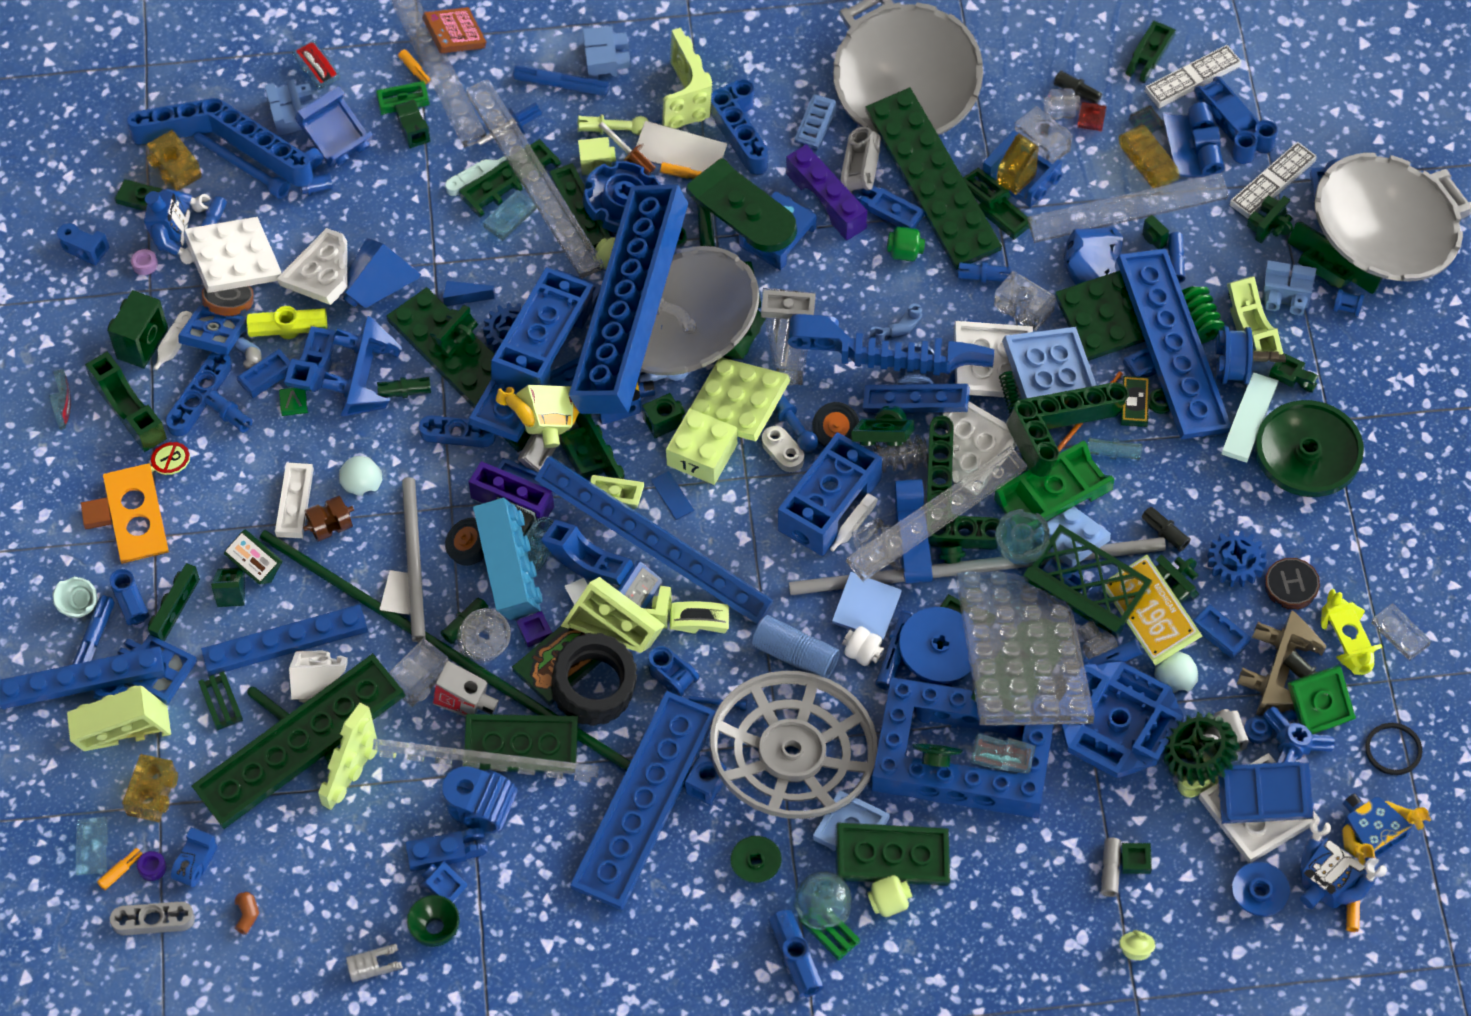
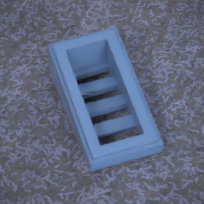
M813 94L794 142L801 145L807 144L808 147L818 150L836 114V101ZM813 115L822 117V118H824V119H820V118L814 117ZM805 132H808V133H811V134H814V135H817V136H816V138H815V137H811V136L805 135Z

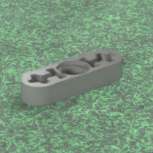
M186 902L120 906L114 909L110 915L112 928L119 935L185 931L191 928L195 922L192 907ZM184 911L186 916L183 917V921H178L176 917L179 916V912ZM156 912L160 914V919L156 924L149 925L145 923V917L149 913ZM165 912H168L170 916L168 917L169 923H166ZM136 914H139V915H138V919H139L140 925H137V923H136V921H135V920H137ZM122 916H127L129 920L125 922V925L121 926L119 921L122 920Z

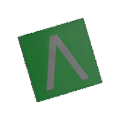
M296 388L279 389L282 416L308 413L306 390Z

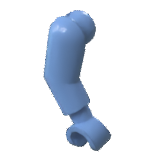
M911 304L898 323L888 325L886 328L872 327L870 329V336L876 335V343L882 344V341H885L887 336L892 338L909 334L922 318L921 306L919 304Z

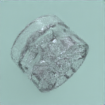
M486 608L478 609L470 613L460 625L457 633L458 646L461 652L472 661L479 663L490 662L500 656L507 648L511 637L510 626L506 618L498 611ZM481 631L489 635L487 640L479 637Z

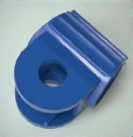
M469 766L452 770L445 777L442 785L447 811L451 818L465 824L470 829L481 828L485 833H495L502 830L518 792L514 783L503 775L492 770L483 771Z

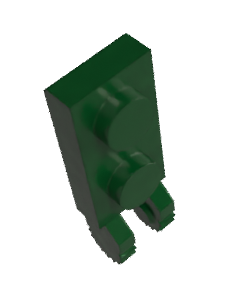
M1153 20L1135 49L1125 75L1131 77L1135 73L1138 63L1145 65V67L1141 71L1139 81L1145 83L1152 69H1155L1174 38L1176 29Z

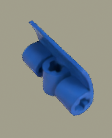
M1199 102L1191 105L1188 109V115L1163 113V121L1177 176L1210 177L1224 171L1225 167L1220 150V133L1218 126L1214 125L1208 103Z

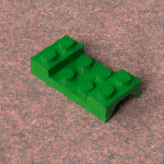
M1083 440L1059 454L1049 475L1039 477L1028 470L995 488L994 500L1023 539L1034 534V531L1047 523L1048 520L1087 499L1092 502L1112 491L1115 479L1112 475H1104L1092 460L1088 445Z

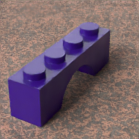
M807 144L786 156V175L801 191L807 188L819 198L829 215L831 224L846 241L867 229V210Z

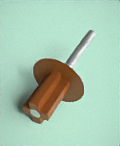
M603 122L599 124V127L628 154L623 161L644 167V174L648 176L655 170L656 167L640 152L644 144H639L631 150Z

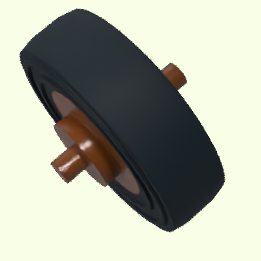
M476 518L460 520L447 534L445 540L446 552L452 560L460 565L470 566L484 559Z

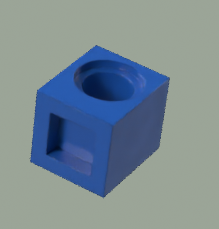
M701 755L685 781L686 794L710 806L724 784L717 774L711 757L708 758ZM720 761L723 770L726 771V766ZM705 775L714 777L709 781L701 779Z

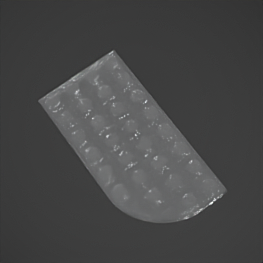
M1002 571L957 572L956 584L980 725L1093 724L1094 710L1075 619L1071 608L1066 602L1053 594L1051 596L1045 593L1043 588L1035 587L1025 582L1024 577Z

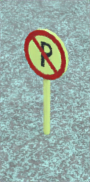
M178 442L162 444L155 449L151 456L152 472L157 471L164 475L180 472L190 461L188 448Z

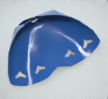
M1110 227L1074 229L1066 242L1064 261L1068 275L1076 285L1106 275L1104 271L1109 269L1108 274L1116 272L1114 262L1121 253L1123 236L1118 229ZM1115 243V246L1113 247V252H1111V248L1109 245Z

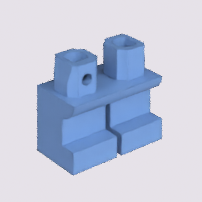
M612 26L583 28L588 78L598 80V75L608 73L618 77L619 69L631 68L629 51L617 53L615 51L628 49L627 32L613 33Z
M293 79L286 86L275 88L274 83L265 85L277 136L303 130L295 117L299 110L310 104L301 105L300 102L313 100L309 83L296 86Z
M1268 260L1262 293L1265 309L1277 311L1280 308V303L1290 305V313L1303 315L1305 308L1309 306L1317 268L1293 264L1290 283L1287 286L1291 264Z

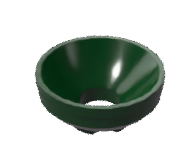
M430 895L419 899L410 908L407 916V925L412 937L420 944L428 947H436L448 943L459 929L460 917L456 905L448 898L440 895ZM434 920L443 923V929L436 934L427 931V925Z

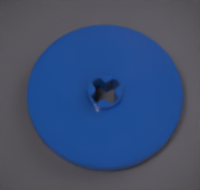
M930 607L916 612L905 622L899 636V651L905 665L916 676L931 683L949 684L962 680L974 670L981 655V640L975 626L963 614L945 607ZM938 641L943 642L944 647L942 650L937 649Z

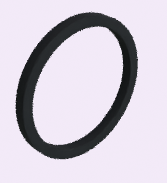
M1385 723L1377 726L1368 735L1365 745L1366 755L1371 764L1379 771L1390 775H1403L1415 769L1421 760L1423 752L1422 743L1418 735L1409 727L1399 723ZM1387 728L1405 731L1414 739L1418 748L1415 762L1409 767L1399 770L1389 769L1380 765L1370 751L1372 737L1377 732Z

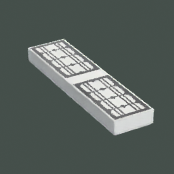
M1225 45L1147 85L1145 93L1158 108H1161L1194 91L1196 86L1202 87L1211 82L1214 77H1221L1239 68L1241 60L1228 45Z
M1299 142L1295 143L1231 200L1230 206L1248 219L1253 212L1256 211L1258 213L1260 211L1261 204L1268 195L1275 198L1316 161L1317 156Z

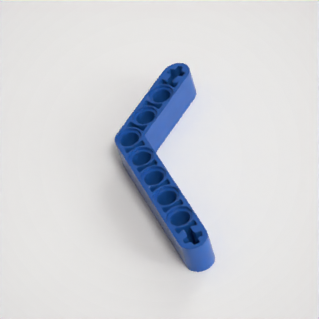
M210 98L133 112L127 117L130 135L135 144L143 145L193 136L196 132L202 134L213 132L297 187L307 186L313 181L311 163L307 154L221 99Z

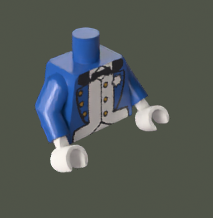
M163 189L160 192L152 191L146 195L147 209L144 224L159 251L165 250L175 256L179 254L180 259L185 264L194 262L189 248H183L185 239L183 236L184 229H187L191 212L189 205H192L196 212L207 210L209 207L204 206L202 202L210 200L208 195L203 194L192 198L191 194L171 189Z
M1314 819L1310 824V829L1314 834L1309 836L1301 858L1300 873L1302 875V885L1306 889L1300 896L1301 902L1309 909H1313L1320 901H1323L1331 908H1337L1341 904L1345 905L1361 901L1375 884V877H1383L1386 874V866L1381 865L1375 872L1374 867L1379 862V859L1371 858L1364 866L1327 838L1322 841L1321 837L1327 835L1331 830L1330 824L1326 823L1324 829L1319 832L1317 825L1320 819Z

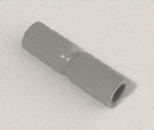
M1106 838L1104 840V868L1102 870L1101 894L1106 897L1118 895L1120 872L1118 867L1120 866L1121 840L1117 838Z

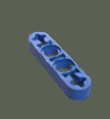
M212 352L207 357L166 417L167 428L172 435L183 436L191 430L207 406L205 398L207 397L211 400L212 398L208 394L214 390L218 391L231 372L232 361L229 354L223 355ZM222 360L224 361L225 364H219V365L216 367V365H215L216 362H217V363H221ZM204 379L213 380L212 385L209 387L199 386L200 382ZM195 398L199 400V404L195 407H187L185 405L189 399Z

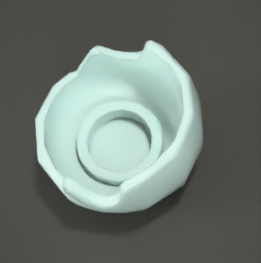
M354 456L348 459L339 470V482L346 492L363 496L367 491L375 492L378 490L382 482V471L369 457Z
M72 577L68 580L60 581L52 594L53 604L58 611L71 618H80L88 615L94 610L98 601L96 588L90 581L80 577Z
M1178 651L1155 666L1154 676L1156 680L1170 686L1173 693L1180 690L1189 692L1198 682V669L1189 655Z

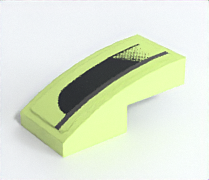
M690 601L671 603L670 629L694 634L699 629L725 634L729 629V606L712 602Z

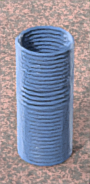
M766 615L760 621L752 638L753 647L787 664L796 666V668L804 672L816 674L827 679L834 671L840 656L839 649L819 639L817 640V638L814 639V637L769 615Z

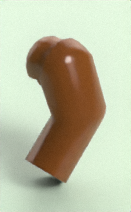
M249 892L237 894L235 897V904L240 908L242 916L234 928L239 933L247 935L259 916V909L255 897Z

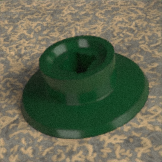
M912 744L914 749L923 752L921 763L930 766L949 767L951 755H958L963 752L961 749L943 745Z
M749 836L735 845L730 861L732 869L741 879L752 883H760L771 879L778 872L782 857L778 846L772 840L763 836ZM751 860H761V864L752 865Z

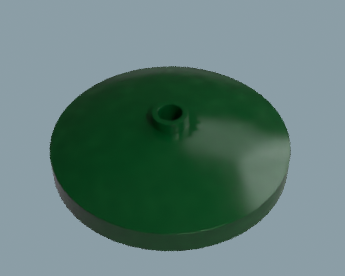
M1298 400L1277 407L1265 417L1257 433L1255 453L1263 473L1279 488L1299 496L1322 497L1344 489L1354 480L1363 460L1364 444L1361 433L1355 423L1341 410L1319 401Z

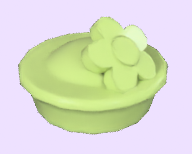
M1133 930V932L1126 933L1119 941L1123 954L1132 960L1147 959L1155 949L1154 939L1142 931Z

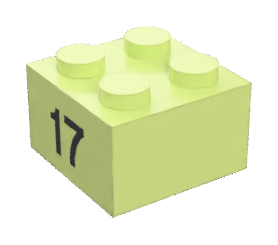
M689 408L666 448L667 466L715 485L738 445L737 427Z

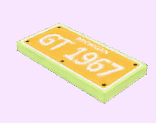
M1145 555L1129 567L1151 579L1152 584L1126 623L1156 666L1202 637V635L1148 555ZM1122 571L1123 576L1128 575L1126 572ZM1119 572L1110 578L1119 577ZM1136 578L1124 580L1126 593L1138 592L1144 583ZM1121 581L1105 584L1106 593L1110 598L1124 595ZM1134 598L1128 599L1129 605ZM1125 600L1113 602L1120 614L1123 615L1127 609Z

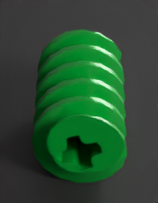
M1191 286L1183 289L1182 292L1201 344L1212 341L1217 337L1219 330H1222L1225 325L1220 320V313L1216 312L1217 306L1212 303L1213 297L1208 295L1210 293L1209 288Z

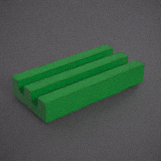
M425 81L376 90L381 115L395 112V105L413 99L418 108L430 105Z
M822 900L818 901L814 908L811 907L806 915L803 914L800 917V922L838 961L860 943V938ZM820 911L851 941L850 943L819 914ZM814 918L843 949L839 950L810 919Z

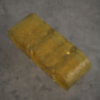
M1141 124L1119 135L1121 148L1154 190H1159L1180 179V173L1176 164L1145 125Z

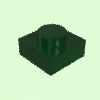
M1151 215L1144 220L1142 235L1149 244H1153L1159 250L1167 246L1169 230Z
M1122 843V874H1151V843Z

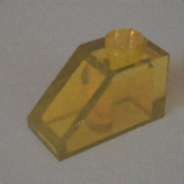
M1020 133L1017 134L998 166L997 182L1017 195L1036 177L1039 147Z

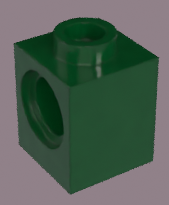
M671 393L642 405L643 420L654 439L678 429L683 420L682 415H685L681 402L679 400L675 401Z

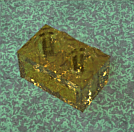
M140 754L122 802L128 816L155 822L160 821L162 813H166L169 807L170 799L168 796L170 790L175 788L178 782V772H176L172 760ZM155 774H162V776L157 779H151L152 776H154ZM153 798L150 803L143 804L144 800Z

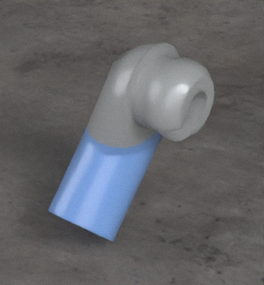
M240 337L235 344V348L245 353L246 360H244L243 366L249 369L261 361V350L250 341Z

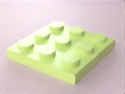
M721 357L717 360L690 408L737 427L738 437L757 441L787 388L790 378L785 373Z

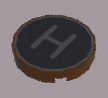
M1284 558L1276 561L1269 567L1265 577V591L1269 598L1286 609H1301L1309 606L1316 598L1320 588V579L1315 568L1308 562L1298 558Z

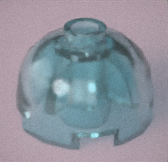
M1018 509L1008 512L999 520V525L995 532V541L999 553L1006 560L1019 565L1034 563L1043 557L1049 545L1050 530L1047 521L1040 514L1036 513L1035 515L1030 512H1024V509Z
M827 871L816 872L807 876L799 884L794 900V907H796V911L800 915L799 919L810 928L821 931L825 930L826 927H833L837 924L839 927L849 918L852 906L851 892L846 882L841 877H838V875Z

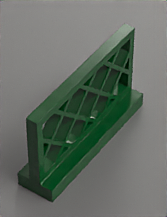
M1059 524L1033 565L1029 566L1023 575L1026 583L1115 638H1118L1123 630V626L1152 584L1151 579ZM1061 534L1072 540V549L1057 552L1056 541ZM1075 542H1077L1078 544H1080V545H1082V546H1081V547H1076ZM1052 547H1053V548H1054V552H1053V553H1049L1050 550H1051ZM1090 550L1095 554V563L1080 566L1077 552ZM1075 553L1077 567L1061 570L1058 556ZM1098 556H1100L1101 558H1103L1104 561H1100V562H1099ZM1056 557L1058 571L1046 573L1039 568L1044 559ZM1113 564L1118 567L1119 577L1103 580L1101 566ZM1098 567L1101 581L1084 584L1082 570ZM1079 571L1082 585L1069 587L1064 584L1063 574ZM1122 571L1126 572L1128 575L1123 576ZM1060 575L1061 581L1056 579L1054 576ZM1136 578L1144 583L1138 592L1126 593L1124 580ZM1121 581L1124 595L1107 598L1105 584ZM1102 585L1105 599L1092 601L1087 598V588ZM1083 589L1084 595H1082L1081 593H1079V592H1077V591ZM1134 598L1129 605L1128 599ZM1125 600L1127 609L1121 618L1111 613L1109 603ZM1106 604L1107 609L1103 608L1100 605Z

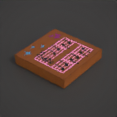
M469 7L424 12L422 19L440 54L485 48L487 42Z

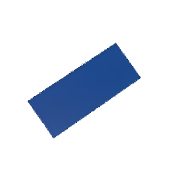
M670 471L651 479V482L676 520L695 511Z

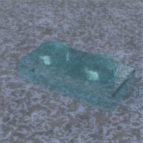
M517 190L483 221L484 228L503 241L537 209L536 203Z

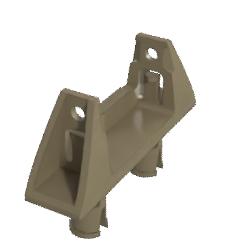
M1291 610L1284 628L1281 630L1261 622H1257L1254 629L1253 639L1273 644L1275 649H1277L1269 674L1266 676L1259 675L1245 668H1242L1237 685L1260 692L1261 699L1255 715H1263L1273 706L1281 713L1290 709L1295 711L1290 691L1284 688L1290 669L1283 662L1295 649L1302 651L1310 650L1321 656L1326 649L1325 643L1297 613Z

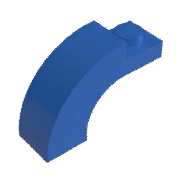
M311 326L301 358L299 360L291 359L284 381L286 386L316 392L321 388L324 374L329 372L332 365L331 355L334 349V344H332L334 330Z
M555 519L541 539L546 548L562 564L589 581L600 577L606 582L620 586L634 566L630 558L598 548L581 534L576 525Z

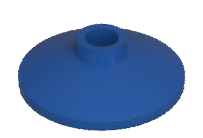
M1254 862L1245 865L1236 873L1232 883V893L1236 903L1247 913L1255 916H1270L1282 910L1287 904L1290 895V885L1284 873L1277 867L1264 862ZM1261 890L1265 895L1258 896L1255 894V891Z

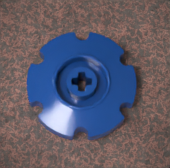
M616 161L614 167L602 164L595 168L586 180L582 197L583 205L592 220H602L604 229L617 233L631 186L661 184L654 175L648 176L644 174V167L626 161Z

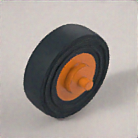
M831 402L823 405L816 412L812 421V431L818 437V443L826 447L837 432L852 440V430L860 421L857 413L849 405L841 402Z

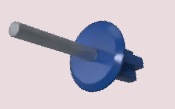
M533 103L516 114L509 107V113L513 120L478 140V144L480 146L515 125L521 133L525 134L522 126L542 115L537 103Z

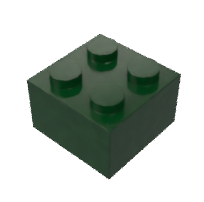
M132 290L128 298L122 301L120 311L115 319L113 318L109 322L107 331L116 358L144 369L169 328L160 300Z

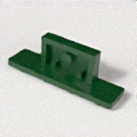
M1301 221L1295 224L1288 243L1303 252L1298 261L1300 265L1317 268L1316 274L1333 287L1342 289L1350 282H1353L1371 294L1377 291L1383 279L1382 277L1370 274L1349 262L1332 246L1325 235Z
M579 413L576 422L580 428L559 435V442L576 473L583 478L605 473L606 477L624 479V470L621 465H617L611 446L609 444L606 445L600 426L595 425L591 414Z

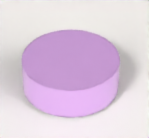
M139 250L131 257L133 270L139 275H149L157 269L158 261L155 253L151 250Z

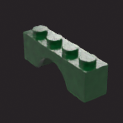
M108 351L85 364L92 384L144 452L167 439L161 420L149 405L145 406L127 382L121 368Z

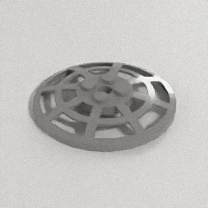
M802 671L770 672L753 677L740 684L719 705L710 731L712 762L719 778L729 791L742 802L758 811L787 819L820 817L835 812L849 804L862 792L869 782L874 771L878 750L877 735L873 722L859 700L834 681ZM779 684L806 686L802 701L785 699L770 703L762 688ZM817 689L840 700L851 710L853 715L839 723L828 711L813 704ZM751 693L758 708L746 716L739 728L737 729L723 722L731 708L743 697ZM796 709L799 710L797 719L778 721L773 711ZM810 713L824 720L831 728L820 733L817 728L807 723ZM763 716L769 727L763 732L761 738L747 733L750 726ZM858 724L862 726L867 741V762L850 761L851 746L846 732ZM719 732L735 739L734 756L738 768L727 771L723 770L718 755ZM838 737L842 748V759L826 756L827 742ZM745 743L758 748L760 761L746 765L742 744ZM793 746L798 748L800 752L792 755L787 753L785 748ZM822 767L838 770L833 779L824 786H821L814 777ZM766 770L777 778L774 790L762 784L753 775ZM847 771L863 773L860 782L845 798L835 802L828 794L841 782ZM745 777L754 788L771 797L769 805L757 802L747 796L731 781ZM804 781L811 790V792L801 794L785 793L788 782ZM817 798L824 806L820 809L807 811L779 809L782 800L807 801Z

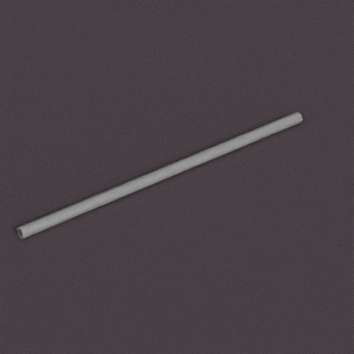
M1164 537L1105 544L1100 549L1116 557L1165 551L1166 545ZM1041 552L961 561L952 564L932 565L933 578L1031 567ZM1092 553L1083 560L1096 559L1095 554ZM1056 557L1044 559L1041 565H1046L1050 559L1056 560ZM903 568L859 574L884 584L904 582ZM849 575L789 582L790 595L844 589Z

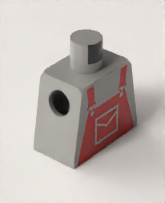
M448 661L436 683L433 705L466 717V714H476L478 710L494 714L499 700L486 694L487 682Z

